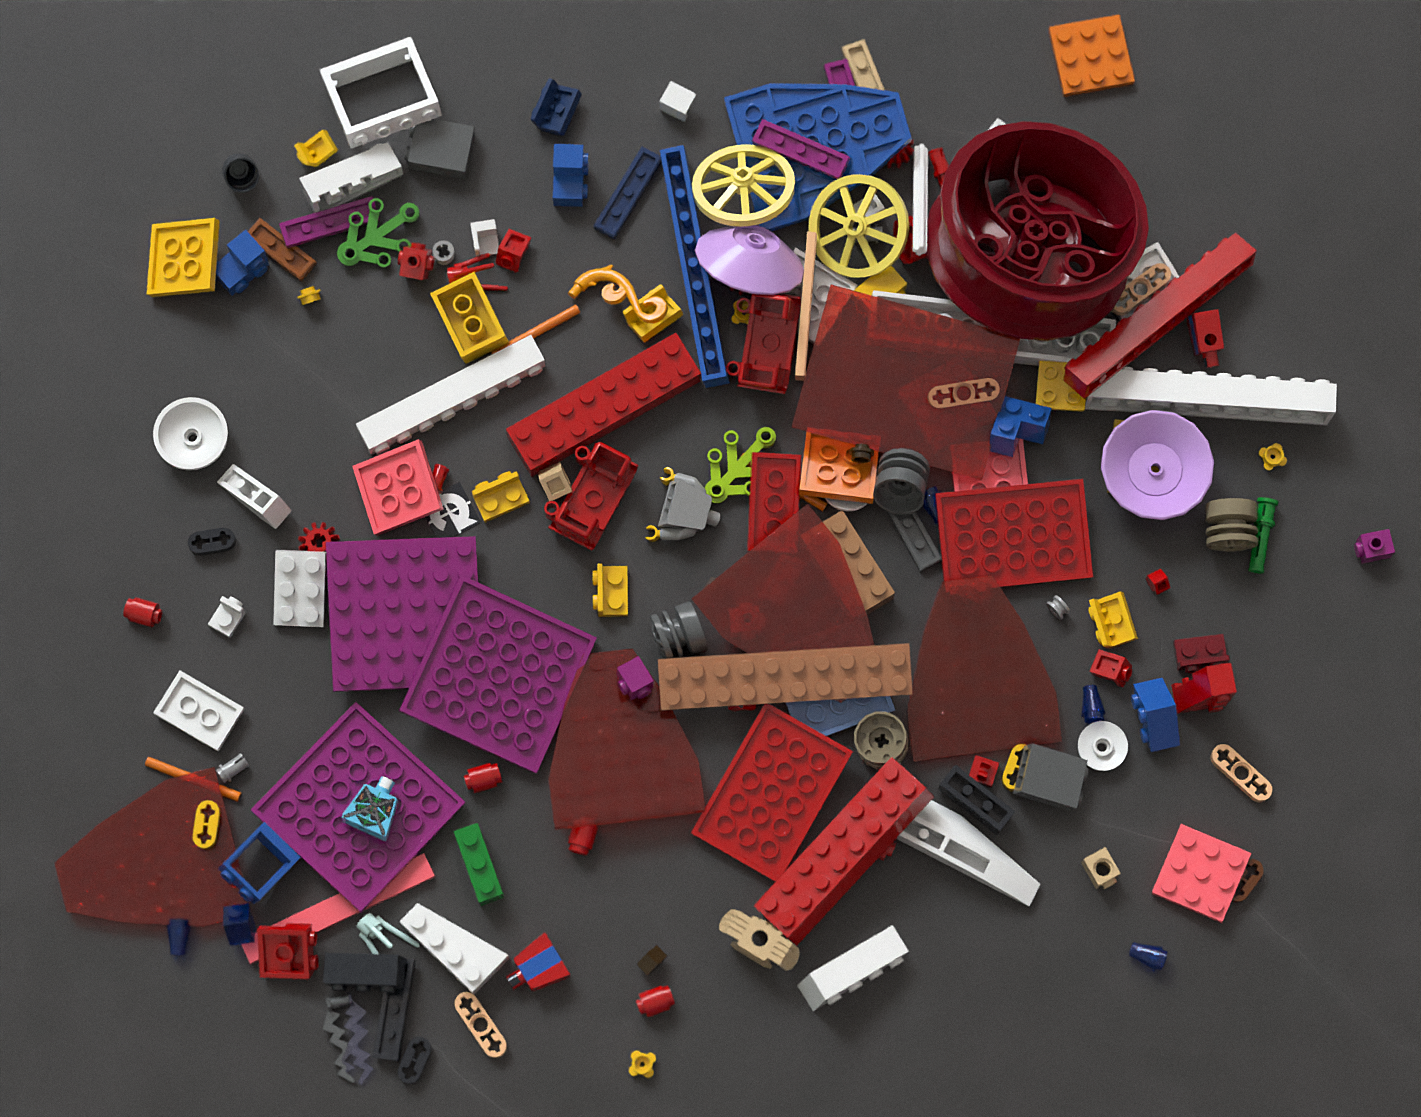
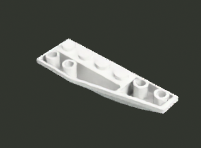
M932 800L896 838L1028 907L1040 886L1038 881L963 816Z

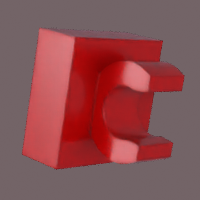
M975 755L969 776L981 785L991 788L999 763Z

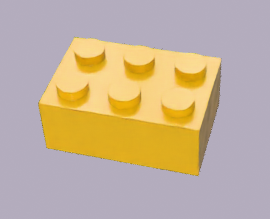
M475 272L430 293L465 364L509 343Z

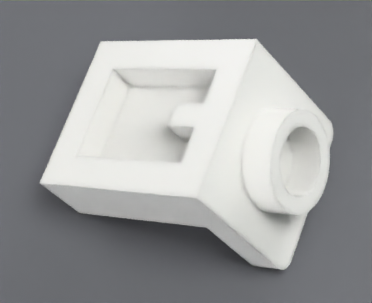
M222 596L220 599L221 604L208 625L231 638L246 613L242 608L243 604L239 600L231 596L229 599Z

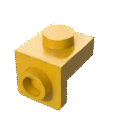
M321 130L305 143L298 142L294 145L298 152L297 157L301 163L314 167L319 166L338 151L326 130Z

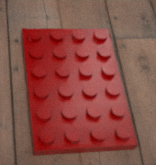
M1083 479L935 493L945 592L955 591L958 584L963 586L968 584L976 589L985 588L987 582L992 584L990 587L992 588L1093 577Z
M768 703L764 704L691 834L776 882L787 870L853 751Z

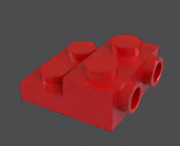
M287 923L284 927H258L260 977L310 979L319 966V957L313 953V946L317 944V932L312 931V924Z

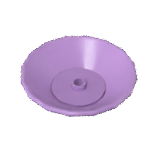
M757 225L745 227L731 226L710 230L698 239L695 249L699 264L713 278L731 288L747 293L776 295L791 291L802 281L804 268L799 257L773 232Z
M1150 410L1131 415L1113 429L1103 446L1101 471L1107 490L1121 507L1141 518L1166 520L1184 515L1203 500L1212 484L1214 459L1208 440L1194 423L1176 413ZM1157 466L1159 468V472L1154 473L1151 470V467Z

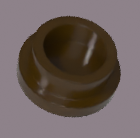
M855 444V447L850 448L849 454L852 455L851 460L854 462L869 463L871 462V457L874 456V450L870 449V446L867 444Z

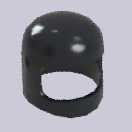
M235 153L224 161L222 175L228 187L239 193L249 192L255 188L259 180V170L251 157L243 153ZM256 177L255 182L250 187L246 189H237L240 187H246L247 185L251 184Z

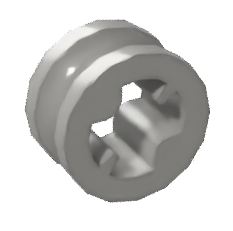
M439 241L433 246V256L438 264L447 265L453 261L455 253L451 243ZM443 248H447L449 256L446 257L444 255V258H441L438 250L441 249L443 251Z
M1057 595L1053 597V602L1048 601L1046 603L1050 612L1059 620L1063 619V614L1070 613L1069 607Z

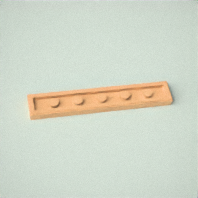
M807 232L795 380L804 381L806 377L817 245L816 232Z

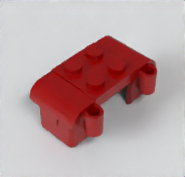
M752 294L751 299L740 298L736 303L737 310L749 314L742 362L730 361L726 365L727 373L738 377V387L786 394L799 324L801 297L785 294ZM747 301L748 308L743 310L742 305ZM736 364L738 370L736 373H733L732 367Z
M602 442L595 443L592 452L586 446L576 448L575 460L583 467L572 485V492L567 494L560 507L555 501H549L544 506L546 518L553 521L548 527L549 529L591 551L596 547L638 469V465L632 462L629 456ZM584 453L586 457L581 458L579 455ZM551 508L556 509L554 513L548 512Z

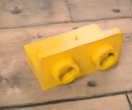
M511 471L499 475L497 477L498 480L491 483L484 481L475 486L472 496L484 523L530 503L517 472L511 473Z
M597 563V570H593V585H598V595H593V610H598V617H628L627 566H603L602 563Z

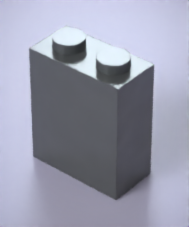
M431 119V121H426L410 128L409 138H412L411 147H406L404 158L405 161H408L410 170L466 180L475 139L474 126Z
M1033 743L1026 745L1023 749L1013 794L1068 811L1076 809L1081 804L1083 798L1081 788L1088 776L1089 769L1086 767L1088 760Z

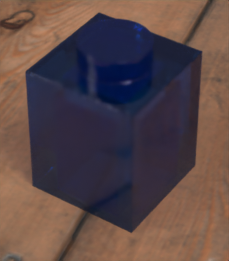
M249 903L224 907L223 927L230 946L255 942V921Z

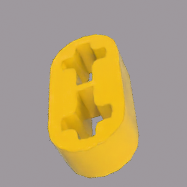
M1019 744L1013 748L1002 775V785L1009 791H1014L1015 784L1014 786L1010 785V780L1006 777L1011 776L1014 769L1019 770V765H1016L1018 756L1015 753H1020L1024 746H1026L1025 744Z
M210 800L201 802L196 810L193 841L201 849L213 847L218 835L220 808L215 802ZM211 806V809L215 811V815H210L209 823H205L206 816L202 814V810H207V807ZM208 827L207 833L212 838L207 840L206 844H202V840L198 839V836L203 835L204 828Z

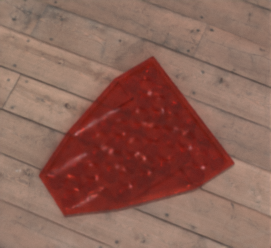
M808 504L691 599L722 638L746 653L874 645L868 616L840 543ZM833 699V700H835V701H837V702H839V703H842V702H843L844 700H846V699Z
M992 575L942 581L922 635L912 683V694L910 695L907 707L913 761L1009 749L1019 744L1029 745L1033 743L1039 745L1062 741L1055 688L1023 621Z
M633 648L590 653L585 665L577 669L564 704L549 775V789L555 830L705 812L699 761L673 710H661L660 687L654 680L653 689H651L652 692L642 699L637 697L633 700L630 699L628 694L624 695L617 684L619 681L616 676L617 667L638 657Z
M215 767L163 781L99 823L54 862L66 911L69 913L121 923L206 927L253 913L250 902L241 897L239 889L233 883L229 884L221 877V871L218 869L235 852L236 846ZM210 800L215 802L220 808L218 835L213 847L201 849L193 841L196 810L201 802ZM208 806L207 810H202V814L206 816L205 823H209L210 815H215V811L211 809V806ZM208 827L204 828L203 835L198 836V839L202 840V844H206V841L212 838L207 833ZM237 858L230 866L244 879L239 858Z

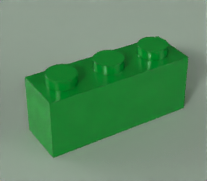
M478 823L454 831L479 905L483 906L504 898Z

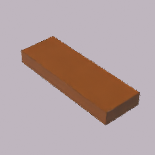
M261 218L248 231L264 249L267 256L299 281H302L317 264L313 258L297 246L286 248L282 234Z

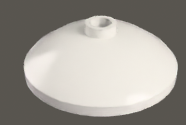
M188 397L176 400L162 410L154 425L153 438L158 453L168 464L182 470H198L215 462L223 453L228 440V427L223 414L215 405L201 398ZM191 435H196L197 439L191 442L188 440Z

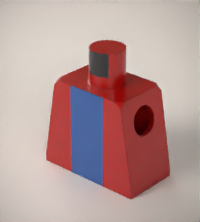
M1216 309L1194 313L1186 319L1194 356L1202 355L1205 368L1219 366L1217 352L1224 349L1219 311ZM1205 338L1209 340L1210 346L1205 343Z
M543 933L513 959L518 970L506 976L513 990L527 983L533 992L569 978L570 973L546 933Z

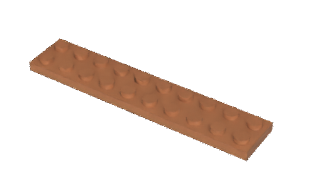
M909 643L658 659L661 710L912 694Z

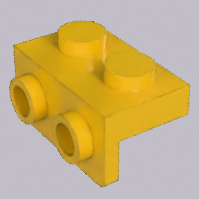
M662 285L657 286L638 301L643 313L652 314L655 312L656 307L648 306L645 308L643 301L650 297L658 296L663 298L668 307L664 319L657 323L648 324L636 315L631 305L623 311L628 326L644 343L683 316L681 308L667 295Z
M1120 591L1101 599L1089 600L1091 606L1089 607V614L1091 619L1096 622L1098 629L1096 637L1103 647L1111 649L1138 639L1124 592Z

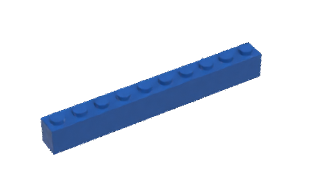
M684 145L662 149L660 154L702 381L706 388L729 384L710 274L699 264L695 253L698 239L702 237L697 204L693 196L687 152Z

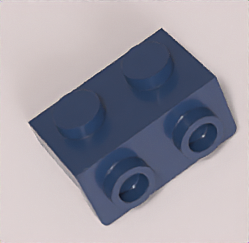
M549 78L541 91V96L532 111L530 120L540 131L564 136L582 97V93L579 89L558 85L554 79Z

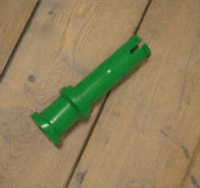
M1259 497L1256 501L1258 503V519L1253 522L1254 526L1258 528V533L1254 535L1258 538V546L1252 548L1248 571L1263 574L1270 529H1273L1275 526L1273 519L1275 507L1278 506L1279 501Z

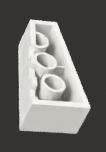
M387 142L377 144L370 148V150L299 179L303 193L313 212L316 213L346 204L403 175L397 157Z
M418 903L400 921L401 925L474 995L509 960V956L506 953Z
M892 925L813 971L797 986L811 1009L815 1011L826 1003L829 1005L835 1003L842 998L841 994L849 990L851 993L863 986L862 981L867 978L872 981L883 974L882 969L890 966L892 969L904 961L902 957L909 951Z

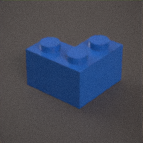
M554 144L553 206L582 207L583 199L588 197V184H583L584 176H588L589 161L588 153H584L583 145Z
M246 229L227 244L229 253L219 260L216 265V279L232 296L236 292H243L248 287L249 282L255 277H261L269 266L264 249Z
M1004 396L991 431L989 451L1013 457L1019 438L1043 444L1050 426L1052 408Z
M1163 678L1133 684L1134 694L1131 695V702L1134 710L1138 709L1139 720L1143 723V728L1140 729L1142 742L1147 743L1151 752L1180 746L1176 704Z

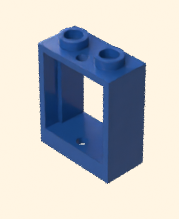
M263 822L218 869L221 871V877L227 883H233L239 889V894L244 900L255 904L296 863L300 856L270 826ZM256 839L284 864L258 891L230 866Z

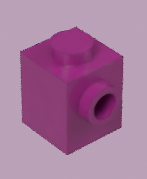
M1389 529L1361 534L1357 538L1356 543H1354L1356 556L1361 558L1362 564L1388 559L1395 553Z
M639 656L617 667L616 676L619 679L617 684L624 695L628 694L630 699L633 700L637 697L642 699L652 692L654 680Z

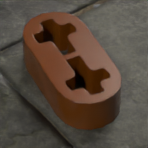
M1249 859L1247 866H1256L1255 872L1258 875H1252L1246 880L1244 877L1248 870L1245 868L1240 882L1244 883L1241 889L1243 896H1233L1231 902H1242L1262 877L1264 868L1258 860Z

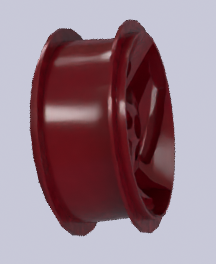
M1023 121L998 125L971 139L958 150L947 168L941 192L929 211L926 256L935 280L947 297L971 319L995 332L1019 339L1050 341L1071 337L1096 326L1114 309L1125 290L1128 276L1132 274L1145 250L1149 231L1147 207L1136 180L1122 161L1097 141L1076 130L1052 123ZM1004 179L1006 188L1011 195L1004 198L994 209L988 182ZM1029 191L1046 192V195L1036 197ZM1081 231L1094 239L1101 248L1109 252L1081 245ZM978 244H987L995 251V255L987 256L978 247ZM1069 262L1078 263L1084 272L1079 273L1072 270Z

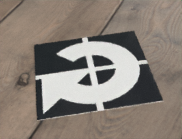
M460 482L439 494L443 510L426 516L436 538L453 537L481 522Z

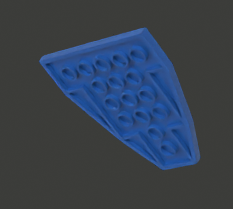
M770 83L724 97L737 145H756L752 142V139L762 119L849 156L850 161L842 177L857 174L873 176L912 141L898 92L846 84ZM745 157L746 167L751 168L764 159ZM784 157L794 173V196L782 213L767 222L759 224V226L773 231L809 220L811 209L818 195L837 179ZM775 165L757 174L784 177L783 173ZM757 183L776 200L781 197L785 186ZM862 183L848 185L849 192ZM840 189L829 198L824 208H827L842 197ZM754 192L750 193L755 212L770 207Z

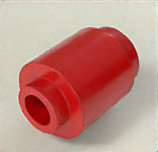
M137 597L127 600L123 616L128 618L130 622L148 627H154L155 624H159L163 614L158 603Z
M487 763L467 769L468 775L464 776L467 789H473L474 794L497 787V784L502 783L497 763L492 765Z
M586 817L574 820L568 840L569 851L584 856L588 855L589 850H592L598 826L594 825V820Z
M660 985L638 994L640 999L636 1000L640 1014H646L647 1018L670 1009V1006L675 1005L668 985L665 987Z

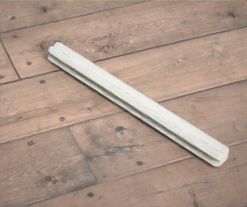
M924 144L915 146L913 152V252H916L918 256L927 252L928 149Z

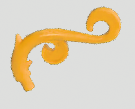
M613 265L583 273L573 282L574 286L568 292L569 296L575 299L581 291L585 292L589 286H596V282L609 281L617 284L620 288L614 291V284L606 285L602 289L604 301L608 304L616 305L627 297L634 312L643 322L648 324L657 323L664 319L668 311L666 301L657 296L643 301L645 308L655 306V312L652 314L643 313L633 286L622 274L611 270Z

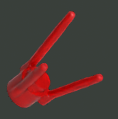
M490 253L479 255L465 262L454 264V267L447 268L449 283L470 273L493 268V263L472 268L467 267L490 257ZM481 284L484 290H508L507 286Z

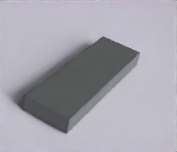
M887 511L919 572L942 562L939 552L916 511L910 514H896Z

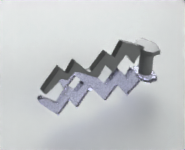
M351 992L335 998H326L328 1011L323 1030L334 1033L329 1041L343 1050L334 1063L342 1067L338 1075L352 1083L355 1082V1079L347 1073L354 1066L345 1062L347 1057L352 1054L357 1057L353 1064L364 1069L358 1081L359 1084H362L374 1069L363 1062L371 1054L359 1049L357 1046L369 1032L357 1024L366 1014V1011L353 1001ZM350 1004L351 1007L345 1014L352 1017L344 1027L355 1032V1035L347 1043L340 1040L345 1030L332 1024L340 1016V1014L333 1012L332 1009Z

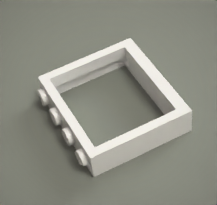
M411 37L320 69L325 87L351 149L442 116L437 97ZM412 61L428 99L351 127L335 88Z

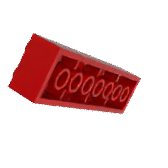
M674 333L506 428L507 437L530 476L533 477L539 471L574 454L577 447L588 446L701 381V372L677 333Z
M891 757L758 900L754 907L797 946L929 804L934 796Z

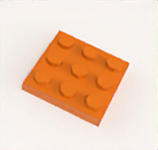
M1120 15L1049 27L1048 31L1063 97L1134 85L1135 80Z
M807 428L799 495L873 504L880 437ZM855 444H867L870 446V449L874 450V456L871 457V462L869 463L854 462L851 460L852 455L849 454L850 448L855 447Z

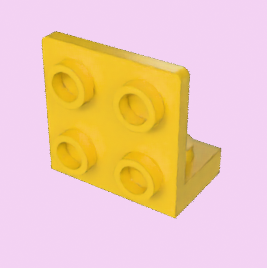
M1039 361L1036 404L1052 408L1051 410L1085 411L1086 398L1083 399L1063 381L1064 367L1067 362Z

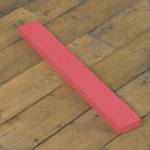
M423 853L413 858L365 910L434 878L435 875L425 854ZM339 893L271 926L284 927L287 923L312 924V931L318 933L360 912ZM254 933L240 940L250 964L259 961L257 933Z

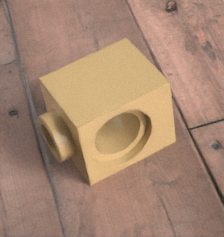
M561 462L538 472L539 481L549 501L572 492L571 482Z
M1106 847L1086 857L1081 862L1096 889L1100 886L1106 889L1117 883L1116 878L1121 874ZM1096 865H1105L1108 868V875H1098Z

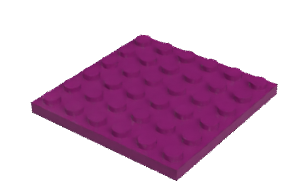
M476 536L326 542L333 692L409 689L459 577L463 575L478 582Z
M461 575L399 712L536 774L597 637Z
M355 702L251 809V812L262 822L270 826L311 868L362 913L466 803ZM381 776L395 782L389 795L396 797L398 801L386 842L342 822L343 813L363 785L367 784L376 788Z

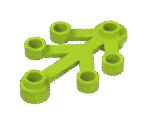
M763 427L759 429L756 434V441L738 461L736 446L739 441L738 434L733 430L725 433L724 442L727 445L728 472L722 478L719 465L722 460L721 451L713 448L708 452L707 458L710 462L711 480L706 484L705 490L706 494L712 497V503H722L730 495L749 496L750 492L747 491V487L750 485V481L745 485L730 484L735 478L750 477L751 467L746 466L751 461L752 452H760L763 448H770L774 445L776 434L771 428ZM769 433L771 438L765 441L761 438V435ZM728 435H734L736 440L728 442L726 438ZM718 453L720 457L718 460H712L710 455ZM720 487L721 493L718 495L713 494L712 489Z

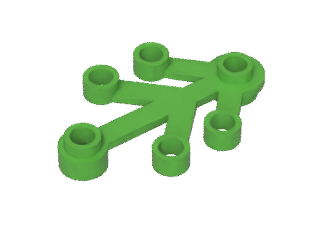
M372 199L368 204L370 212L365 237L358 242V227L363 223L364 219L359 212L351 213L348 217L350 225L347 241L342 243L337 250L339 261L347 266L354 265L360 260L375 263L380 267H387L391 263V257L388 253L383 252L377 255L362 250L373 245L400 252L399 244L401 242H406L408 246H411L407 239L398 241L383 238V236L404 222H414L419 216L418 207L413 203L402 205L398 215L377 228L379 212L382 211L384 205L380 199ZM372 202H379L380 209L373 210ZM407 208L413 209L414 215L412 217L406 216L405 211ZM353 215L360 217L358 224L352 222L351 218ZM347 249L354 251L352 258H348L345 255ZM382 255L388 259L385 265L379 262V258Z

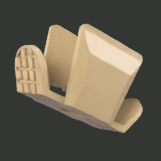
M734 909L728 911L722 918L719 925L720 931L738 940L732 942L731 946L756 963L771 969L772 965L768 960L770 959L784 970L792 969L797 963L799 949L792 942L785 939L782 932L768 921L755 916L749 917ZM761 930L767 934L768 941L764 946L753 944L752 934L755 931Z

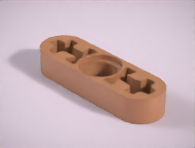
M992 378L941 385L929 391L927 400L936 409L991 401L998 396L1000 387L997 381ZM985 383H989L990 387L994 386V391L990 393V396L983 392L977 394L979 399H974L975 389L972 384H977L976 389L985 387ZM965 386L970 390L968 400L962 401L957 397L956 392L959 387ZM948 388H952V398L955 403H950L951 398L943 399L942 404H938L937 400L933 401L932 396L936 395L937 390L941 394H949Z

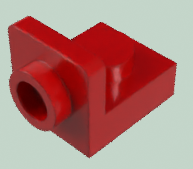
M508 229L498 247L496 264L505 269L518 272L521 260L530 245L531 237Z
M1099 649L1089 672L1094 676L1113 681L1119 687H1124L1126 681L1131 678L1132 665L1125 657Z

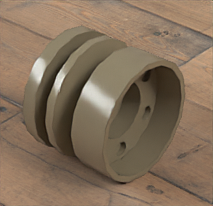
M1226 498L1207 502L1205 504V521L1215 526L1206 529V535L1208 536L1206 547L1212 550L1227 552L1257 547L1258 538L1254 535L1258 533V528L1249 525L1258 519L1257 503L1253 500L1242 498Z
M873 712L866 715L855 729L854 743L860 758L869 767L880 770L891 757L899 764L905 759L909 749V739L903 723L895 715L888 712ZM882 738H885L888 745L884 744L883 748H879L877 741L880 742Z

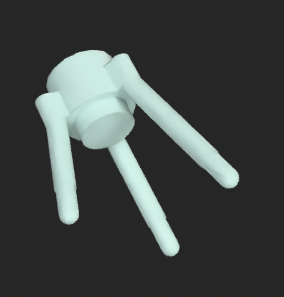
M368 913L356 926L361 931L359 936L365 941L372 954L379 953L370 938L375 939L378 937L388 948L393 947L392 943L381 933L382 927L413 946L420 947L418 942L385 922L379 915L375 917L372 913Z

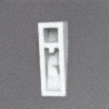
M234 464L217 481L221 487L275 529L292 511L279 495Z

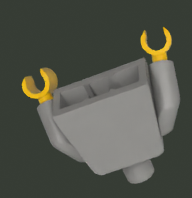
M664 468V473L671 476L669 478L660 477L662 484L669 485L658 524L662 528L658 530L655 526H647V530H655V535L645 538L649 542H655L659 537L661 540H682L693 537L696 532L704 530L706 524L716 527L720 520V513L710 510L712 497L706 494L705 488L697 478L681 473L674 474L671 468Z

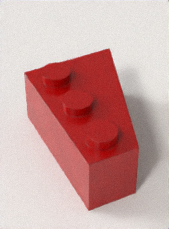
M1231 663L1207 666L1193 673L1192 680L1189 681V677L1182 679V683L1171 685L1177 714L1208 709L1209 712L1222 711L1223 707L1237 693Z

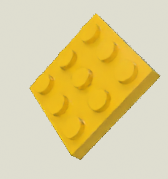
M208 218L152 224L147 295L159 297L215 291L220 223L218 219Z

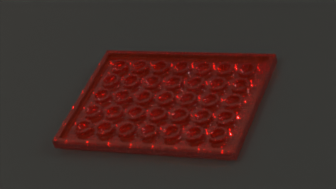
M831 284L791 428L852 445L867 444L870 449L881 453L898 448L914 450L922 454L928 460L931 467L982 480L991 449V431L998 412H1001L1020 339L995 332L986 327ZM992 378L997 381L1000 387L998 396L991 401L936 409L927 400L929 391L941 385ZM985 383V387L981 389H976L977 384H972L975 389L974 399H979L978 393L985 392L987 396H990V393L994 391V386L990 387L989 383ZM965 386L959 387L956 392L957 397L962 401L968 400L970 390ZM948 388L949 394H941L937 390L936 395L932 396L933 401L937 400L938 404H942L943 399L951 398L950 403H955L952 398V388Z

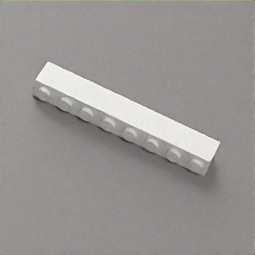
M530 335L356 423L357 430L371 455L375 453L377 455L382 454L390 449V445L396 442L399 444L404 443L412 437V434L418 431H428L437 421L441 419L442 421H447L456 415L455 412L463 408L464 410L471 409L477 405V401L485 397L490 399L496 396L500 389L506 386L508 388L514 387L521 382L522 378L528 375L533 377L543 371L542 368L545 367V360Z

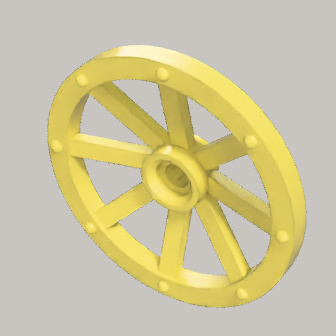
M757 145L731 146L711 154L699 165L692 182L693 196L701 212L718 223L737 227L754 226L775 218L787 208L795 192L794 173L788 161L773 150ZM738 157V167L735 170L720 164L726 160ZM745 157L764 159L751 168L746 167ZM775 165L780 169L784 177L757 174ZM710 170L728 176L727 178L702 184ZM757 183L785 186L781 197L776 200ZM730 186L714 206L703 195L705 192ZM754 192L770 207L750 214L748 194ZM735 193L741 195L742 214H731L721 211Z
M849 175L833 181L818 195L809 217V232H816V254L828 268L848 277H869L885 271L899 258L908 239L909 217L902 198L888 183L873 176ZM858 183L868 184L870 187L856 214L847 186ZM839 189L848 217L824 208L829 198ZM877 189L881 190L887 195L894 206L866 217L865 214ZM897 214L899 225L897 238L870 228V224ZM821 215L843 224V228L821 238L819 229ZM854 222L859 223L857 231L853 229ZM848 235L840 263H838L829 255L824 246ZM866 235L894 245L890 253L879 263L865 238ZM856 238L870 265L868 268L853 269L847 267Z

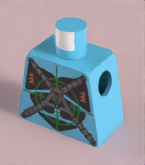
M381 776L376 788L364 784L343 813L342 822L386 842L398 804L397 798L389 795L395 782Z

